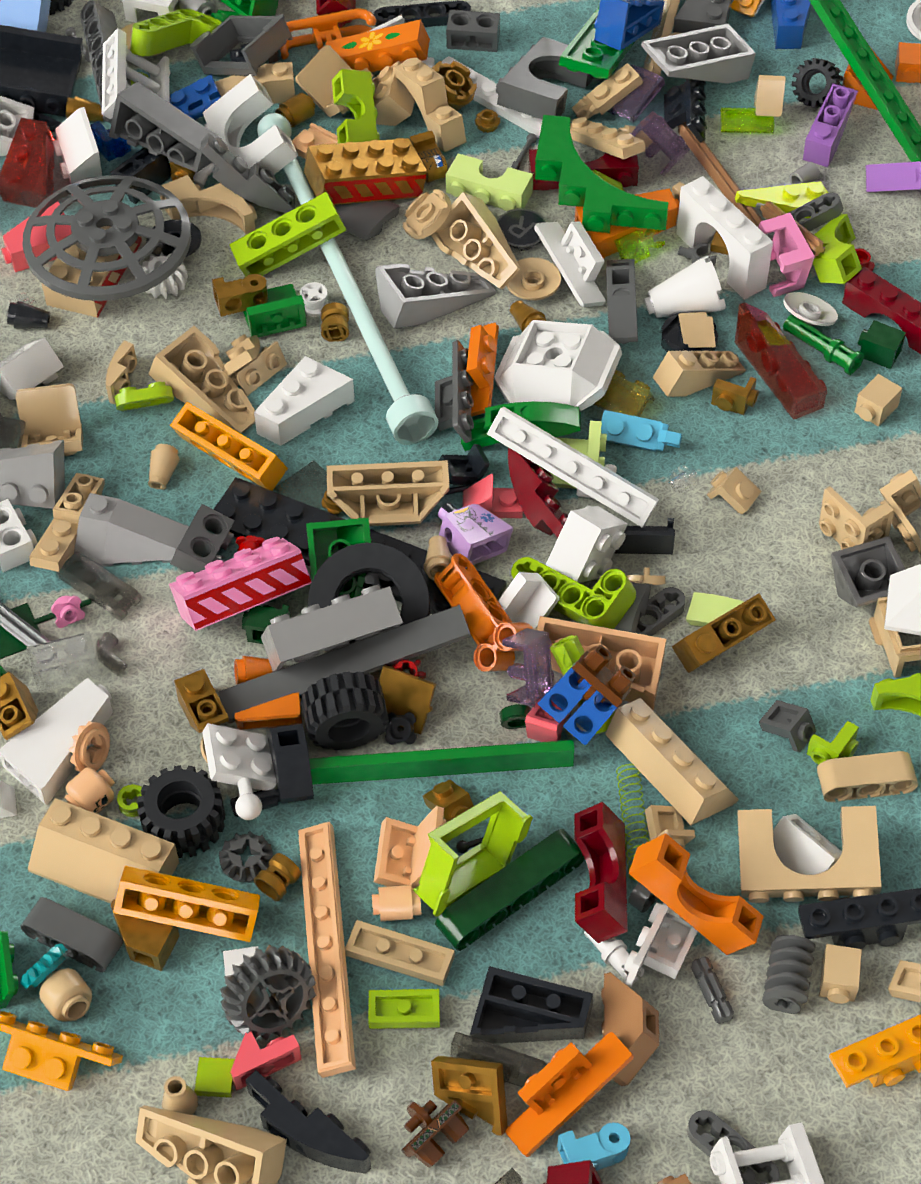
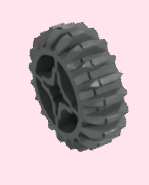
M269 944L265 952L256 948L255 954L252 957L243 954L244 962L240 966L232 964L234 974L224 976L227 986L220 989L221 996L223 997L220 1003L226 1014L225 1017L242 1035H245V1032L249 1033L251 1031L255 1039L260 1035L261 1038L268 1040L272 1033L281 1037L282 1029L287 1027L293 1030V1022L295 1020H304L303 1010L312 1009L309 999L316 996L313 988L316 982L311 974V967L305 960L303 961L299 953L294 950L290 951L283 945L276 949V947ZM266 988H268L267 990H268L269 993L271 994L270 997H268L269 995H268V993H267V991H266Z

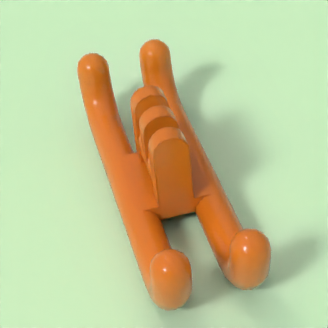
M360 8L286 22L290 32L312 28V33L293 37V40H286L287 43L280 48L282 59H287L289 57L288 50L294 47L315 43L317 49L320 50L323 47V42L372 30L371 27L366 25L338 28L337 23L363 19L369 26H374L377 22L376 17L372 12Z

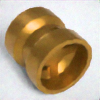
M337 302L323 306L321 310V336L329 342L344 341L349 336V309L344 304Z
M276 853L269 861L267 870H261L254 878V883L262 893L274 901H280L287 893L286 887L289 884H294L299 879L301 871L290 858L281 853Z

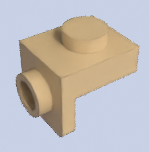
M735 467L727 473L724 471L719 472L712 479L710 484L713 487L707 493V496L712 499L720 495L738 513L743 514L748 511L762 491Z
M650 805L645 810L650 841L666 833L680 846L685 848V845L695 838L694 830H684L682 816L673 806Z

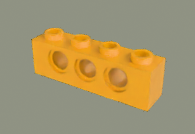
M188 402L185 403L170 424L182 439L268 490L273 491L288 470L276 454Z
M125 866L120 879L113 913L251 942L260 895Z

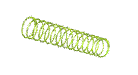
M625 764V765H622V766L618 767V769L621 768V767H623V766H627V765H633V766H634V764ZM628 768L618 773L617 769L620 803L622 804L620 809L623 822L627 821L625 819L634 815H643L646 819V816L642 814L645 812V808L642 807L645 801L640 799L644 795L640 791L643 786L638 784L642 780L638 776L641 772L636 768ZM626 770H638L634 775L627 776L621 780L618 779L619 776L624 777L620 774ZM629 777L640 778L639 782L622 787L640 785L641 788L639 790L629 791L621 796L620 791L622 788L619 787V784L622 783V780ZM639 792L642 794L639 798L629 799L624 803L621 802V798L627 799L623 796L628 793ZM631 800H642L643 803L641 805L632 806L626 810L641 807L644 811L629 815L624 819L623 813H629H626V810L623 811L622 806L628 807L624 804ZM643 819V820H641V821L632 822V823H630V824L627 825V826H629V825L634 824V823H645L646 826H645L644 828L632 830V831H630L629 833L634 832V831H639V830H641V831H646V832H647L646 835L633 838V839L629 840L628 842L626 841V836H628L629 833H627V834L625 833V842H626L625 848H626V850H627L626 856H627V858H628L627 864H628V866H629L628 872H629L630 867H631V865H629V859L633 861V859H631V858H632L633 856H635V854H634V855H632L631 857H628V852L634 853V852L629 851V850H631L632 848L638 847V846H640V845H636V846L631 847L630 849H627V844L633 845V844H630L629 842L632 841V840H634V839H639V838H645V839H647L648 842H649V839L645 837V836L648 835V831H647V830H644V829L647 827V823H646V822H643L645 819Z

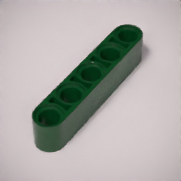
M564 829L553 832L446 908L436 919L435 926L457 951L467 948V943L471 945L493 929V924L497 926L521 909L519 905L525 906L546 891L547 885L550 888L572 872V867L575 869L579 867L585 860L581 849Z

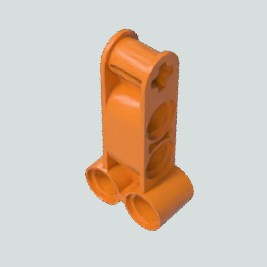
M458 553L454 554L451 557L450 564L442 572H437L434 575L436 585L451 607L461 606L470 634L478 645L474 651L473 658L476 667L480 671H507L514 664V651H526L533 646L535 639L533 627L525 622L511 621L476 568L465 556Z

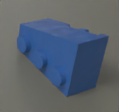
M600 0L599 13L594 24L596 29L594 40L621 51L661 24L665 1Z

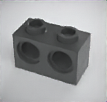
M450 10L446 28L447 49L497 52L500 36V13Z
M201 504L177 547L170 564L185 572H194L195 574L205 570V565L221 560L222 556L218 555L220 548L227 550L234 536L233 533L229 532L234 520Z

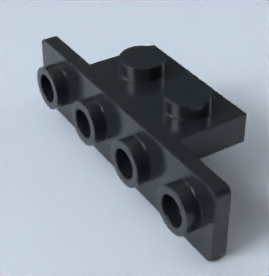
M686 79V82L679 86L671 87L664 94L665 126L671 131L686 122L687 127L700 143L706 140L705 130L707 129L705 123V115L707 114L705 109L706 95L704 93L705 81Z
M921 888L800 905L798 907V915L804 937L815 939L832 936L834 945L863 949L866 945L878 943L884 947L895 945L900 940H903L908 925L921 923Z

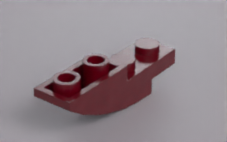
M508 448L510 478L515 495L525 516L535 529L550 536L554 533L558 538L569 515L561 512L559 508L562 505L554 498L559 490L552 482L554 479L553 475L541 466L539 467L536 463Z

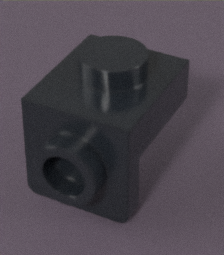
M473 444L467 455H441L438 460H448L449 485H470L473 481L478 482L483 478L490 465L480 444Z

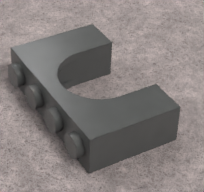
M542 37L535 45L531 46L525 55L521 56L519 62L514 67H511L503 78L498 80L496 85V93L498 94L497 105L542 120L543 115L561 116L565 112L568 88L541 79H557L586 88L593 81L594 77L591 74L580 71L573 72L566 67L559 66L560 55L567 48L568 44Z

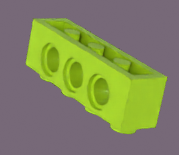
M324 192L230 243L229 246L245 277L250 274L263 276L347 231L328 193Z

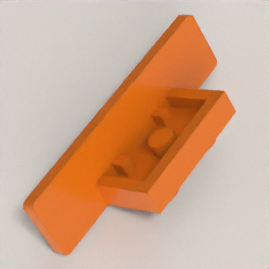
M496 322L471 328L466 369L474 382L473 386H471V395L474 406L471 408V417L485 413V408L491 407L499 332V326Z
M609 1032L585 1055L571 1042L565 1048L557 1051L552 1060L539 1073L529 1077L524 1087L517 1092L530 1107L506 1128L505 1133L526 1157L531 1156L634 1059V1055L613 1032Z

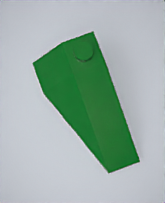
M369 517L306 523L312 581L318 569L334 553L354 544L371 543ZM366 573L357 575L348 581L340 592L339 597L349 594L351 599L361 596Z

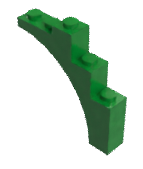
M543 115L535 161V179L559 182L558 205L583 207L582 225L586 231L610 233L611 225L666 230L669 202L636 196L604 181L592 172L577 153L570 134V117Z

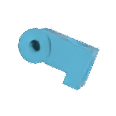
M613 1122L604 1125L599 1132L578 1139L575 1138L573 1130L559 1134L557 1148L564 1164L591 1160L596 1171L623 1161L627 1156L631 1138L625 1126Z

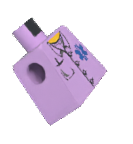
M446 503L440 508L438 517L443 521L439 536L446 538L447 546L452 556L456 553L461 554L475 565L507 551L513 527L480 505L471 504L457 509L451 503Z

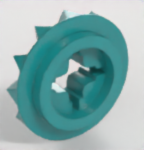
M62 943L54 945L21 977L20 984L25 989L30 985L36 988L66 959L63 954L68 949Z

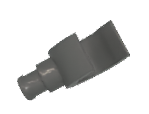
M701 243L694 248L680 246L678 255H683L694 263L701 258L699 255L708 253L709 244ZM717 255L709 257V262L712 261L713 266L716 264Z

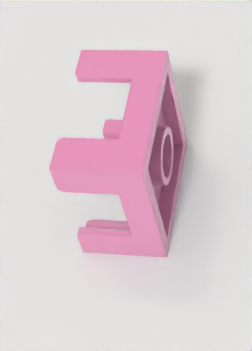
M791 213L761 221L758 228L764 234L775 232L772 240L773 246L770 261L776 259L782 274L787 279L786 281L770 285L769 291L773 297H777L804 288L815 256Z

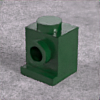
M283 604L282 609H276L268 605L256 606L249 611H245L242 617V630H246L247 642L263 644L261 636L266 627L271 625V619L284 614H288L291 618L289 605Z

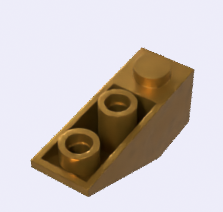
M760 593L684 637L674 644L672 648L686 671L690 673L776 621Z

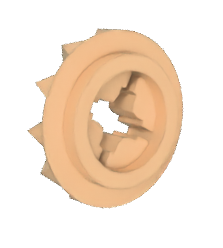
M88 721L86 725L79 726L78 735L72 736L74 740L73 746L68 749L73 753L70 763L75 765V770L78 772L87 767L95 771L99 770L105 762L110 748V736L107 728L101 723Z

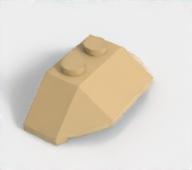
M448 460L326 466L327 495L351 519L369 517V526L421 524L449 491Z

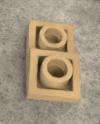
M244 334L231 342L233 348L225 352L230 361L223 365L229 375L258 356L260 340L257 335L247 338Z
M125 340L113 355L106 374V389L109 402L115 404L114 397L119 394L120 389L130 387L128 373H132L137 365L134 344Z

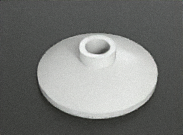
M791 292L783 300L784 306L790 313L811 326H830L835 324L838 319L836 310L826 301L816 296L802 292Z

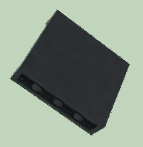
M0 25V96L34 107V112L66 117L68 97L72 98L82 60L83 38Z

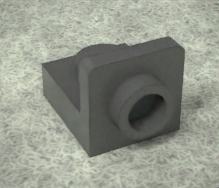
M779 700L774 702L759 721L762 731L788 738L792 749L796 752H801L816 733V728L807 708Z

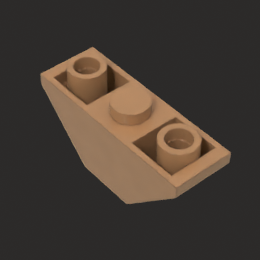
M609 972L604 974V988L601 991V998L604 1004V1021L602 1022L601 1029L603 1037L609 1032H613L634 1055V1059L612 1079L620 1086H627L660 1045L659 1011Z

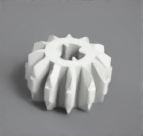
M162 252L159 257L150 255V260L143 262V270L146 274L154 271L170 255L164 256ZM182 262L177 270L162 283L146 291V294L152 293L154 298L162 294L167 299L168 294L171 293L177 296L178 290H185L188 274L184 263Z

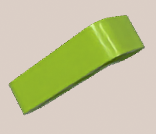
M180 9L133 24L130 51L138 56H152L179 46L191 44L203 33L208 31L211 33L222 22L192 9Z
M523 557L517 560L511 568L513 579L519 572L538 573L559 596V601L553 609L582 624L614 629L636 598L634 586L625 573L619 569L606 571L595 586L590 589L530 557Z

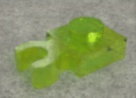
M647 229L645 233H643V230H636L615 240L620 259H634L636 264L650 257L649 248L659 249L665 245V241L654 242L653 240L654 234L661 230Z

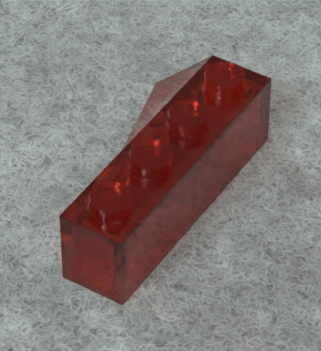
M745 302L739 304L734 342L793 420L824 408L827 395L825 383L817 378L808 361L803 360L799 355L794 343L788 341L782 333L779 324L774 322L767 312Z

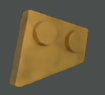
M446 1056L435 1057L431 1061L434 1095L447 1104H451L456 1100L462 1106L461 1113L471 1119L478 1116L493 1126L491 1132L502 1136L508 1127L503 1064Z

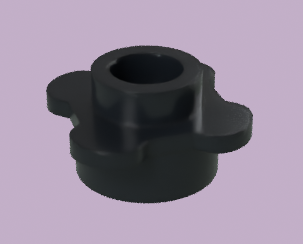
M393 712L388 714L389 725L386 727L385 735L387 743L391 745L406 742L409 745L413 744L417 740V735L414 732L416 716L411 712H407L405 715H396ZM398 726H403L404 730L399 731Z

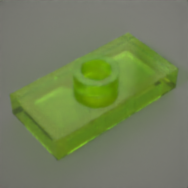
M721 108V133H774V117L757 116L755 114L756 108Z

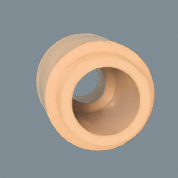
M411 885L378 887L379 894L372 895L373 915H380L381 922L412 920L413 916L422 915L421 898L413 891L414 888H411Z

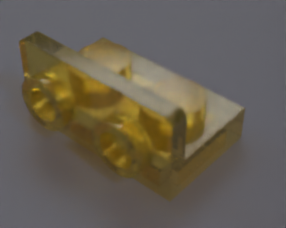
M615 370L605 395L593 405L604 410L640 417L647 403L652 404L655 400L650 392L651 388L638 380L632 383L625 379L626 376L623 373Z

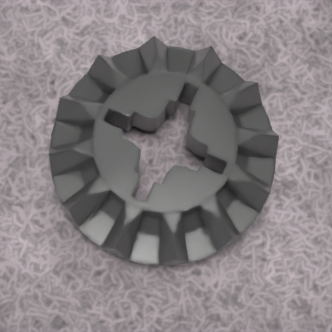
M251 831L243 835L235 833L234 838L224 841V846L219 852L221 869L229 878L239 882L254 881V878L261 870H267L269 861L273 858L271 844L265 840L263 835L257 836ZM249 846L253 856H249L247 861H245V866H243L241 856L238 854H243L244 850Z

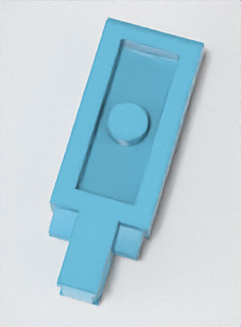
M604 410L601 433L607 434L606 442L656 452V450L663 451L664 445L680 448L682 440L681 433L668 431L669 425L661 421Z

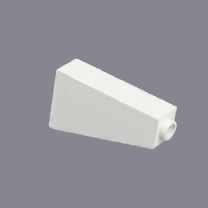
M86 678L38 717L32 725L22 730L0 748V759L3 767L45 805L53 799L75 767L74 764L70 763L73 753L68 749L73 746L74 740L72 736L78 735L79 726L86 725L88 721L105 725L112 715L113 710L110 702L112 696L103 685L99 684L97 686L90 679Z

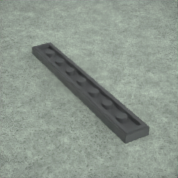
M458 605L218 692V695L229 717L228 723L230 724L235 722V713L296 692H299L300 698H302L303 693L308 691L307 688L311 684H315L317 680L329 677V675L349 671L350 673L363 672L364 675L381 670L384 665L392 666L402 660H408L470 638L471 634L461 606Z

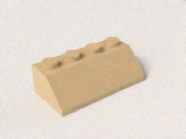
M641 698L616 709L605 735L690 825L700 822L738 802L739 799Z
M55 798L38 825L28 872L111 904L113 899L116 900L120 879L125 866L172 876L179 864L175 843Z

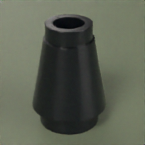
M19 300L17 303H10L7 315L8 325H14V328H48L50 322L49 311Z

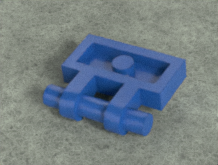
M209 75L170 94V104L192 119L197 120L203 117L202 112L221 98V94L213 76Z

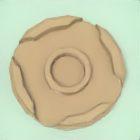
M438 189L433 190L431 194L426 192L417 197L406 211L405 217L407 220L403 222L405 232L416 240L432 235L442 226L451 210L449 197Z

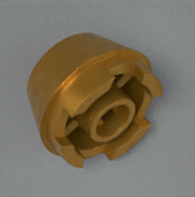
M439 61L432 67L433 70L444 77L449 106L458 111L473 100L477 84H473L469 77L471 71L467 67L456 61H452L451 64H442V61Z

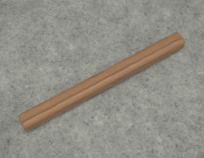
M686 122L679 125L678 133L723 195L759 227V223L763 221L753 207L736 203L734 199L737 191H740V189L705 141L700 143L689 130Z

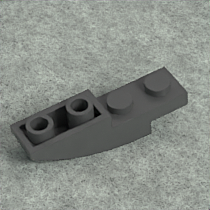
M208 133L202 139L200 152L215 164L213 177L223 186L240 197L268 209L286 213L295 209L296 198L289 187L278 183L275 180L274 174L268 168H262L256 162L248 169L247 163L241 157H235L220 138H215Z
M608 260L606 278L609 336L620 344L638 342L635 260Z

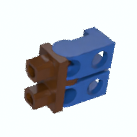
M602 645L597 646L590 652L586 651L537 703L560 724L577 703L583 699L584 702L570 716L563 727L585 746L632 690L630 687L636 678V675L625 666H622L615 674L605 667L612 658V655ZM551 701L554 702L561 710L556 709L552 705ZM576 723L579 724L585 731L580 730L577 727Z

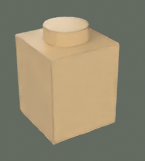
M877 374L858 394L854 412L864 421H870L879 427L899 406L903 388Z
M826 944L822 958L819 997H826L829 1001L837 1004H844L848 1001L855 1002L859 989L862 949Z

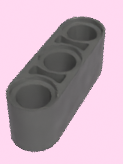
M45 897L39 898L20 925L21 930L28 937L34 940L37 937L39 938L38 942L50 948L62 943L68 949L66 956L90 968L96 966L95 970L102 973L105 972L124 942L116 932Z

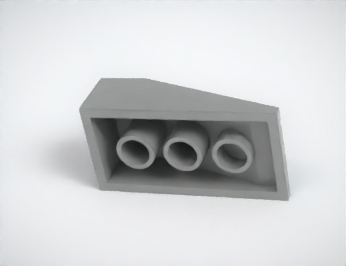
M729 24L642 41L641 44L642 48L667 76L726 84L749 79L756 55L754 50Z

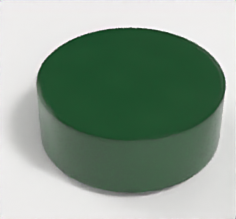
M522 704L503 708L499 712L501 726L506 729L525 728L526 716L531 708Z

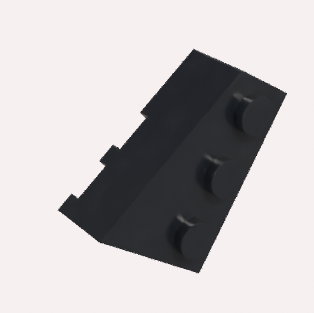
M489 966L470 1031L471 1044L584 1039L593 1007V993Z

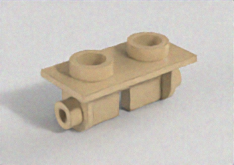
M275 341L269 347H264L254 360L233 373L232 378L237 387L241 386L246 396L250 395L287 365L278 342Z

